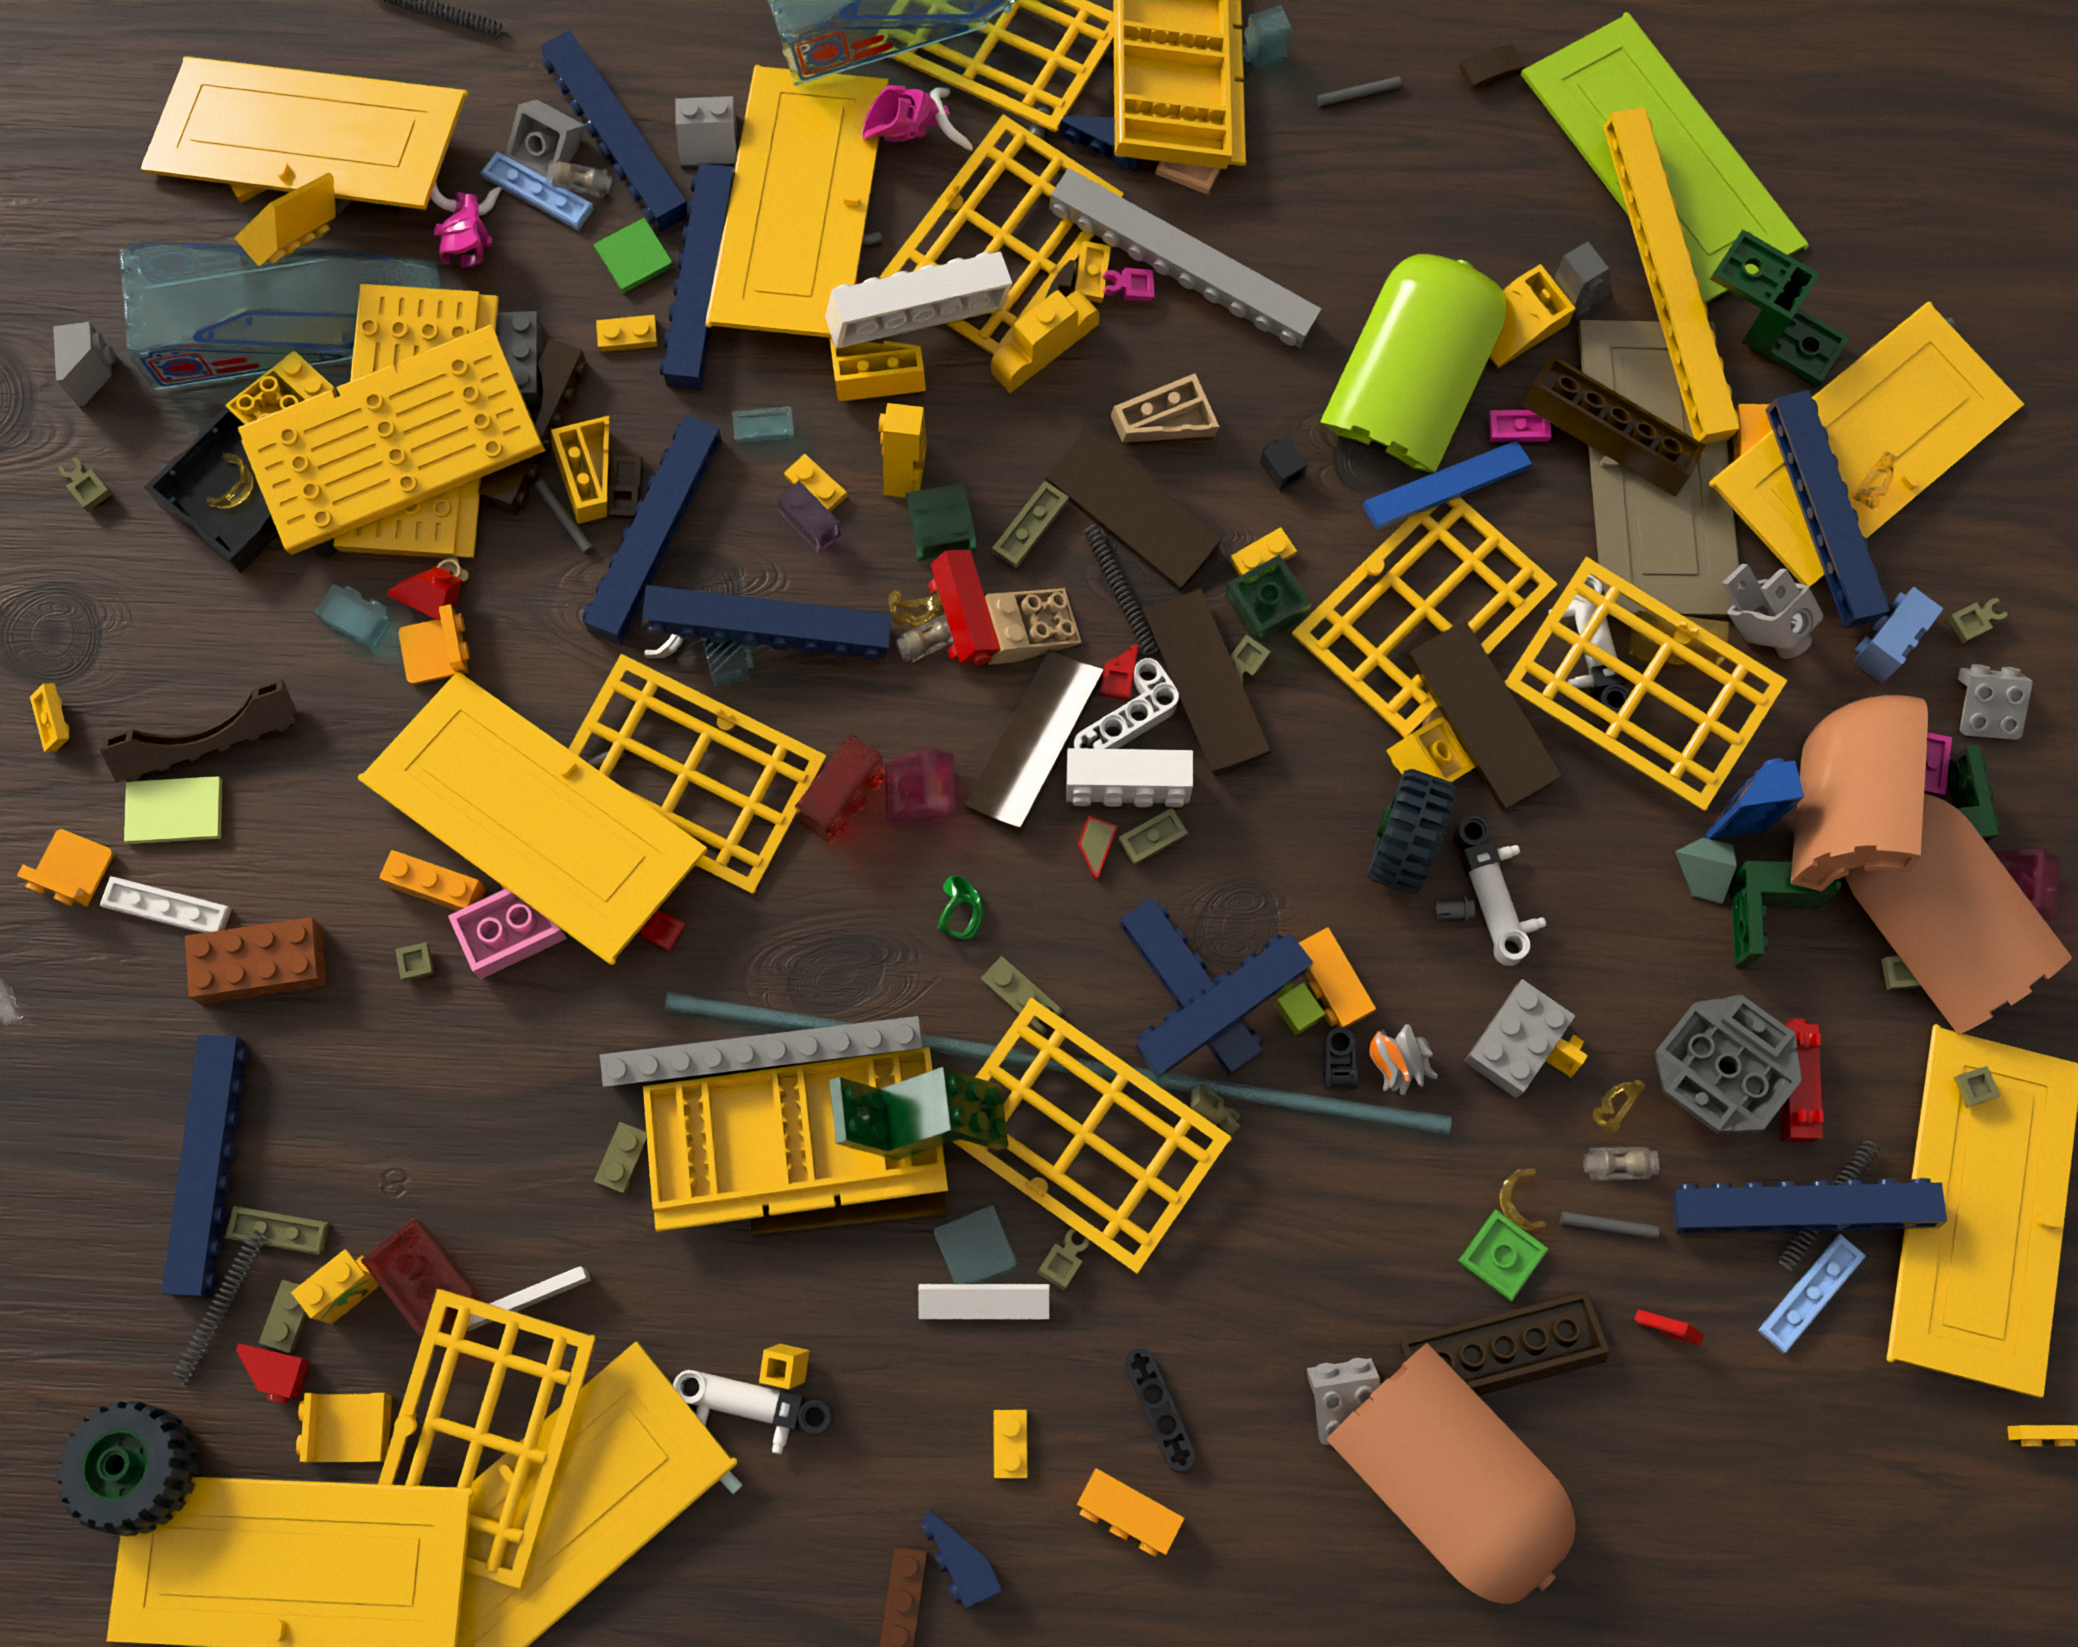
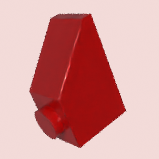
M434 567L402 580L389 589L387 595L440 621V606L451 604L453 609H456L462 579L452 575L445 569Z
M238 1344L236 1351L257 1390L269 1393L267 1400L287 1404L288 1398H300L311 1360Z

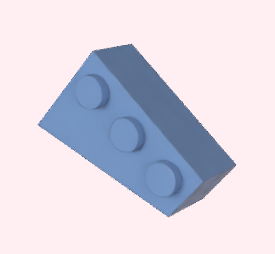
M1915 587L1906 595L1902 592L1897 595L1889 605L1893 609L1890 615H1884L1872 627L1876 631L1871 638L1866 635L1855 648V651L1859 654L1852 663L1881 684L1905 662V657L1911 649L1913 650L1919 643L1918 640L1927 632L1944 609Z

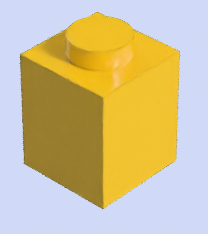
M777 1344L764 1349L759 1383L785 1389H791L805 1383L810 1350L784 1344Z

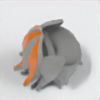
M1409 1024L1401 1029L1396 1039L1386 1036L1384 1029L1381 1032L1378 1031L1370 1045V1057L1384 1076L1383 1091H1386L1388 1088H1392V1091H1397L1400 1088V1095H1405L1413 1078L1421 1087L1424 1085V1075L1437 1079L1438 1074L1431 1069L1428 1060L1429 1057L1433 1056V1052L1427 1040L1423 1037H1415Z

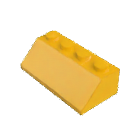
M328 172L270 202L234 239L259 267L269 261L274 265L285 257L286 254L290 256L300 247L304 248L309 245L315 238L317 240L330 231L328 224L336 218L334 176Z

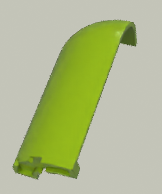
M1417 254L1402 261L1387 278L1320 423L1338 436L1357 440L1367 445H1370L1372 440L1387 446L1386 453L1398 458L1413 469L1436 473L1503 328L1506 316V299L1500 286L1488 276L1474 269L1470 263L1463 260L1455 261L1438 255Z

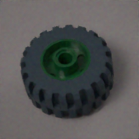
M1408 769L1403 772L1390 807H1386L1376 836L1379 838L1367 873L1371 881L1410 895L1420 892L1445 837L1446 825L1456 793V787L1452 782L1415 769Z
M118 1401L111 1403L109 1408L101 1406L91 1413L92 1419L83 1418L76 1426L79 1429L75 1435L69 1434L65 1441V1444L68 1445L65 1453H60L58 1463L62 1464V1471L57 1472V1483L63 1485V1489L59 1491L61 1501L70 1504L67 1506L68 1513L73 1518L79 1519L80 1524L87 1528L123 1536H136L138 1533L147 1534L155 1531L157 1528L156 1524H167L173 1519L171 1513L174 1510L179 1512L186 1504L183 1498L186 1493L192 1494L195 1487L191 1480L193 1474H198L199 1463H195L193 1457L199 1453L197 1444L189 1442L193 1438L192 1432L189 1427L182 1425V1420L178 1416L168 1413L167 1410L142 1402L129 1401L126 1403Z

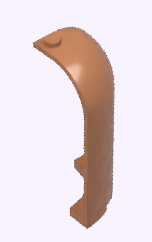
M1883 695L1857 700L1833 711L1812 730L1802 750L1800 782L1804 798L1797 803L1790 884L1823 891L1834 880L1849 875V869L1864 866L1865 871L1888 870L1909 873L1921 856L1928 732V709L1924 699L1904 695Z
M1924 794L1921 856L1909 873L1888 870L1865 871L1864 866L1849 869V875L1845 876L1858 902L1958 1035L1992 1018L1993 1014L1991 1012L2007 1003V1001L2012 1006L2032 992L2030 989L2032 984L2041 977L2048 980L2072 959V956L1971 822L1954 806L1932 795Z
M1426 1343L1403 1363L1393 1376L1387 1378L1370 1395L1371 1398H1368L1356 1411H1353L1326 1440L1462 1585L1478 1596L1493 1602L1503 1604L1519 1602L1537 1586L1543 1591L1556 1578L1552 1571L1567 1556L1575 1537V1517L1572 1504L1563 1486L1550 1470L1437 1352Z

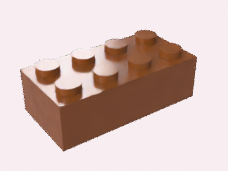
M312 917L185 936L189 998L200 1005L327 986L322 925Z

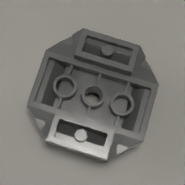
M1742 994L1693 1003L1655 1052L1664 1095L1717 1134L1762 1133L1802 1081L1796 1033ZM1719 1064H1730L1734 1069V1074H1724L1720 1070Z

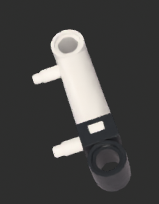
M1589 575L1584 584L1601 594V582ZM1576 594L1562 618L1574 616L1580 635L1597 609V606ZM1605 618L1590 642L1617 658L1608 621ZM1584 653L1589 673L1569 679L1567 682L1577 689L1589 687L1591 696L1600 695L1597 701L1618 714L1630 695L1629 690L1625 687L1627 679ZM1612 698L1616 700L1619 708L1611 707L1607 699Z
M1468 816L1461 821L1455 830L1454 843L1462 851L1459 858L1466 877L1470 876L1494 943V956L1502 965L1514 966L1529 952L1530 940L1526 933L1545 927L1546 921L1541 917L1519 923L1499 863L1502 860L1518 855L1520 853L1519 846H1506L1497 849L1494 841L1485 843L1490 833L1489 825L1479 816ZM1472 829L1476 831L1479 839H1469L1466 837L1464 830ZM1505 942H1514L1519 952L1517 954L1509 953L1505 948Z
M686 1370L681 1372L673 1383V1387L687 1404L697 1406L695 1414L705 1426L710 1409L777 1425L772 1452L781 1454L783 1447L786 1445L789 1429L798 1430L800 1424L802 1429L810 1434H821L826 1432L834 1421L832 1408L823 1401L811 1400L805 1403L806 1397L712 1374ZM696 1378L700 1388L695 1396L690 1397L685 1393L684 1385L688 1379ZM815 1407L821 1408L825 1415L823 1423L818 1427L812 1426L808 1421V1413Z

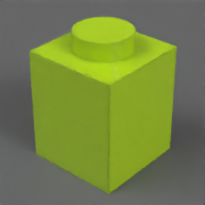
M1304 982L1297 987L1292 983L1278 992L1280 998L1277 999L1274 1006L1295 1036L1322 1020L1325 1015Z

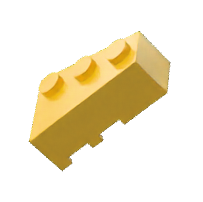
M830 338L838 402L926 391L921 346L884 341L883 344L863 342L836 349L832 338Z
M887 403L886 414H880L879 418L880 444L883 445L884 495L919 499L927 448L924 407Z
M609 416L552 429V449L577 523L581 524L607 517Z

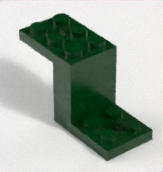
M1742 229L1710 280L1762 309L1742 343L1819 387L1850 339L1849 336L1799 308L1821 274ZM1753 264L1757 266L1759 274H1750L1746 270L1745 265ZM1802 343H1812L1815 346L1816 352L1810 353L1805 351Z
M1979 745L1966 746L1949 761L1948 783L1953 806L1971 822L1987 843L1998 836L2000 826L1998 816L1993 812V791L1991 786L1987 784L1985 775L1987 768L1986 759L1981 754Z
M1746 861L1734 872L1730 883L1734 967H1748L1767 951L1768 935L1763 932V921L1766 918L1767 912L1766 907L1818 909L1837 895L1841 886V878L1834 880L1823 891L1790 884L1792 862Z
M945 1067L882 1089L842 1077L829 1080L835 1141L838 1145L894 1160H900L959 1139L995 1150L1009 1147L1007 1138L1008 1126L1005 1121L1004 1095L1001 1085Z

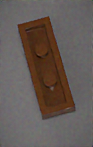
M894 1547L879 1647H914L927 1551Z

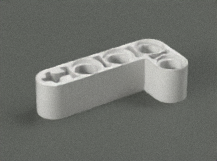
M1145 658L1136 664L1133 683L1140 696L1079 732L1074 739V749H1082V744H1086L1088 747L1093 745V749H1118L1175 713L1179 693L1156 660ZM1145 671L1151 672L1155 675V678L1146 681L1140 677V674ZM1160 696H1167L1172 700V703L1162 705L1156 699ZM1140 711L1147 718L1137 721L1131 717V714ZM1109 727H1116L1121 731V734L1111 737L1105 730Z

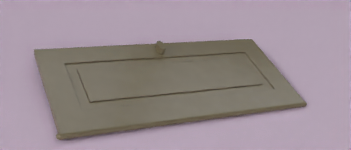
M1579 320L1578 332L1582 372L1693 437L1660 322ZM1709 321L1710 329L1714 331L1716 337L1715 323ZM1727 440L1704 444L1706 446L1690 478L1676 497L1588 445L1599 565L1682 616L1729 617L1727 611L1734 603L1722 582L1740 566L1734 509L1714 487L1709 486V482L1729 466ZM1601 582V594L1605 596L1610 587ZM1740 582L1737 585V590L1741 587ZM1620 594L1615 602L1636 616H1656Z

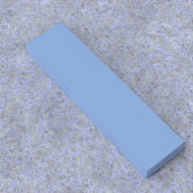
M498 151L481 172L483 179L501 187L503 190L578 231L594 210L591 202Z
M1841 1234L1837 1235L1757 1331L1781 1353H1786L1866 1256Z

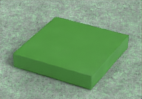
M645 218L594 244L595 250L623 294L674 267L673 262Z
M1494 1210L1457 1262L1511 1302L1549 1249L1499 1211Z

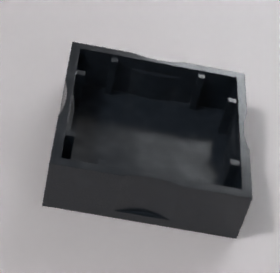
M225 406L199 432L193 443L185 451L174 457L144 489L161 507L238 572L242 573L279 533L241 442L242 437L238 427L244 424Z

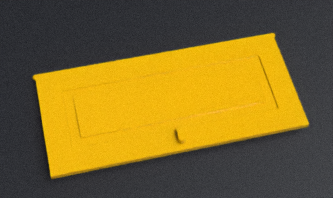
M185 56L141 170L143 173L285 192H292L330 172L334 176L335 198L426 210L464 100L468 97V91Z
M760 65L754 67L705 324L707 327L719 326L832 338L825 314L832 290L842 284H850L851 286L856 284L880 137H875L864 141L862 127L871 105L880 92L889 85L888 79L829 73L802 81L797 70L761 67ZM802 71L803 77H810V76H813V75H816V74L823 73V72H816V73H813V74H810V75H805V74L803 73V71Z
M1931 302L1925 303L1812 397L1818 405L1819 419L1822 426L1827 430L1832 454L1837 457L1841 479L1848 487V498L1852 508L1857 512L1858 525L1862 536L1865 538L1874 533L2024 405L1938 313ZM1771 430L1709 482V486L1714 487L1801 584H1806L1810 587L1824 575V571L1774 432Z
M459 671L454 674L371 766L358 776L360 782L610 965L615 964L616 957L708 851L706 846Z
M1938 1024L1933 1026L1912 1179L1930 1178L1931 1183L1942 1182L1947 1222L1940 1228L1904 1230L1887 1352L1888 1362L1892 1363L1896 1360L2037 1398L2044 1397L2078 1108V1063L1966 1034L1958 1035L1955 1031L1943 1029ZM1988 1066L2000 1097L1966 1108L1954 1077Z
M638 1341L633 1343L581 1388L522 1588L516 1589L515 1587L464 1571L457 1647H528L737 1465V1459L731 1458ZM560 1407L544 1420L536 1448L544 1451L548 1450ZM508 1453L504 1454L473 1481L471 1488L475 1490V1494L471 1498L470 1514L500 1522L519 1457ZM531 1462L512 1527L524 1531L543 1467L542 1464ZM469 1528L466 1555L488 1562L495 1536ZM511 1541L507 1542L501 1567L512 1570L519 1544Z
M192 1477L191 1483L195 1484L192 1494L186 1493L183 1498L186 1501L185 1506L180 1512L174 1510L171 1513L173 1516L171 1521L165 1525L156 1524L157 1528L155 1531L147 1534L138 1533L136 1536H120L107 1634L108 1642L209 1647H457L471 1498L474 1496L475 1490L472 1488Z

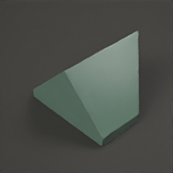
M1701 838L1675 851L1690 888L1691 897L1722 904L1737 867L1734 846L1716 840Z

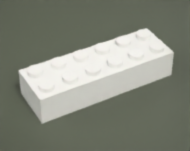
M983 252L974 258L966 260L956 258L944 265H926L918 271L909 273L907 271H899L891 277L882 279L877 277L869 278L861 284L852 286L850 284H842L831 291L825 319L835 348L838 349L1000 311L1003 308L1012 281L1002 253L996 252L991 254L990 252Z

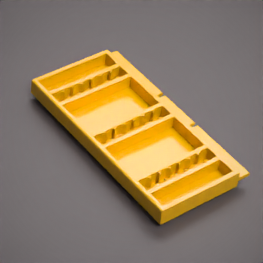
M1113 0L1115 155L1227 169L1228 164L1245 166L1244 83L1235 81H1242L1244 79L1242 30L1233 28L1242 27L1241 0Z
M360 284L350 382L392 364L396 366V371L400 372L402 371L399 364L400 361L492 324L496 332L499 297L480 295L476 291ZM481 478L334 538L333 546L342 552L433 558H474L480 499L478 491L481 487Z
M492 324L400 361L399 364L402 368L400 372H397L396 366L392 364L338 386L339 397L335 398L331 389L238 427L247 457L283 546L289 554L293 555L545 451Z
M930 1047L643 1086L652 1208L655 1216L656 1232L764 1217L763 1206H769L770 1216L835 1207L834 1196H840L841 1206L948 1191L943 1145L900 1160H894L836 1144L829 1080L842 1077L882 1089L932 1071Z

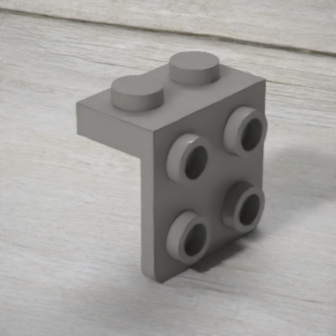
M1972 664L1971 669L1960 668L1958 680L1967 686L1959 728L1960 732L1966 736L2020 739L2023 735L2033 681L2023 675L2020 669L2013 667H2002L2001 671L1990 670L1991 667L1979 664Z
M1354 1358L1349 1362L1337 1364L1322 1363L1316 1367L1307 1368L1308 1381L1315 1398L1318 1437L1323 1445H1330L1326 1440L1329 1435L1353 1411H1356L1368 1398H1371L1370 1395L1380 1386V1377L1371 1358Z

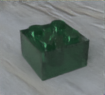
M965 482L905 493L917 561L938 558L944 551H976V536Z
M1280 554L1230 581L1227 584L1225 597L1252 639L1258 643L1307 617L1312 604Z

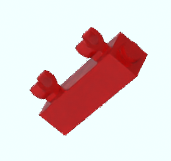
M944 551L930 564L935 579L931 580L928 586L931 595L939 592L954 641V645L948 648L950 659L955 661L959 658L960 663H973L975 666L986 664L1000 650V645L971 551Z
M1790 1019L1785 1026L1796 1033L1802 1081L1780 1108L1781 1142L1815 1143L1823 1139L1822 1124L1824 1123L1820 1073L1821 1033H1819V1025L1808 1024L1806 1019Z

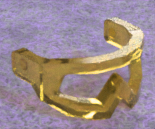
M1885 451L1854 493L1853 498L1871 509L1879 505L1880 499L1878 496L1886 494L1892 481L1894 471L1892 461L1895 458L1893 454ZM1876 471L1887 473L1881 487L1865 489Z
M224 452L222 458L225 461L239 465L241 481L237 482L229 492L219 499L207 497L206 503L210 506L226 509L238 505L248 497L253 486V476L248 465L238 454L233 455ZM242 487H244L243 490L241 491V493H240L238 496H236L234 499H230V498L233 497Z
M894 590L887 596L892 619L900 626L905 621L911 626L928 621L937 613L939 605L942 604L938 591L930 597L905 601L902 600L901 590ZM925 604L928 609L927 613L918 617L913 616L907 609H904L901 616L896 612V606L913 607Z
M1636 1079L1632 1083L1624 1082L1614 1086L1601 1098L1603 1107L1594 1109L1593 1119L1612 1135L1619 1129L1620 1121L1646 1085L1639 1079ZM1620 1091H1624L1629 1099L1614 1119H1609L1607 1122L1603 1121L1602 1114L1614 1113L1611 1099Z
M1535 1168L1514 1172L1505 1181L1500 1191V1205L1504 1215L1525 1230L1546 1227L1545 1221L1532 1223L1526 1220L1517 1212L1510 1201L1513 1185L1520 1176L1536 1174Z

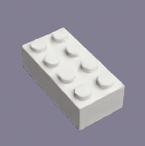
M1068 748L1066 802H1073L1075 806H1089L1091 802H1103L1105 806L1109 807L1121 806L1122 803H1134L1137 807H1150L1153 803H1165L1167 807L1177 808L1184 806V804H1189L1193 788V750Z

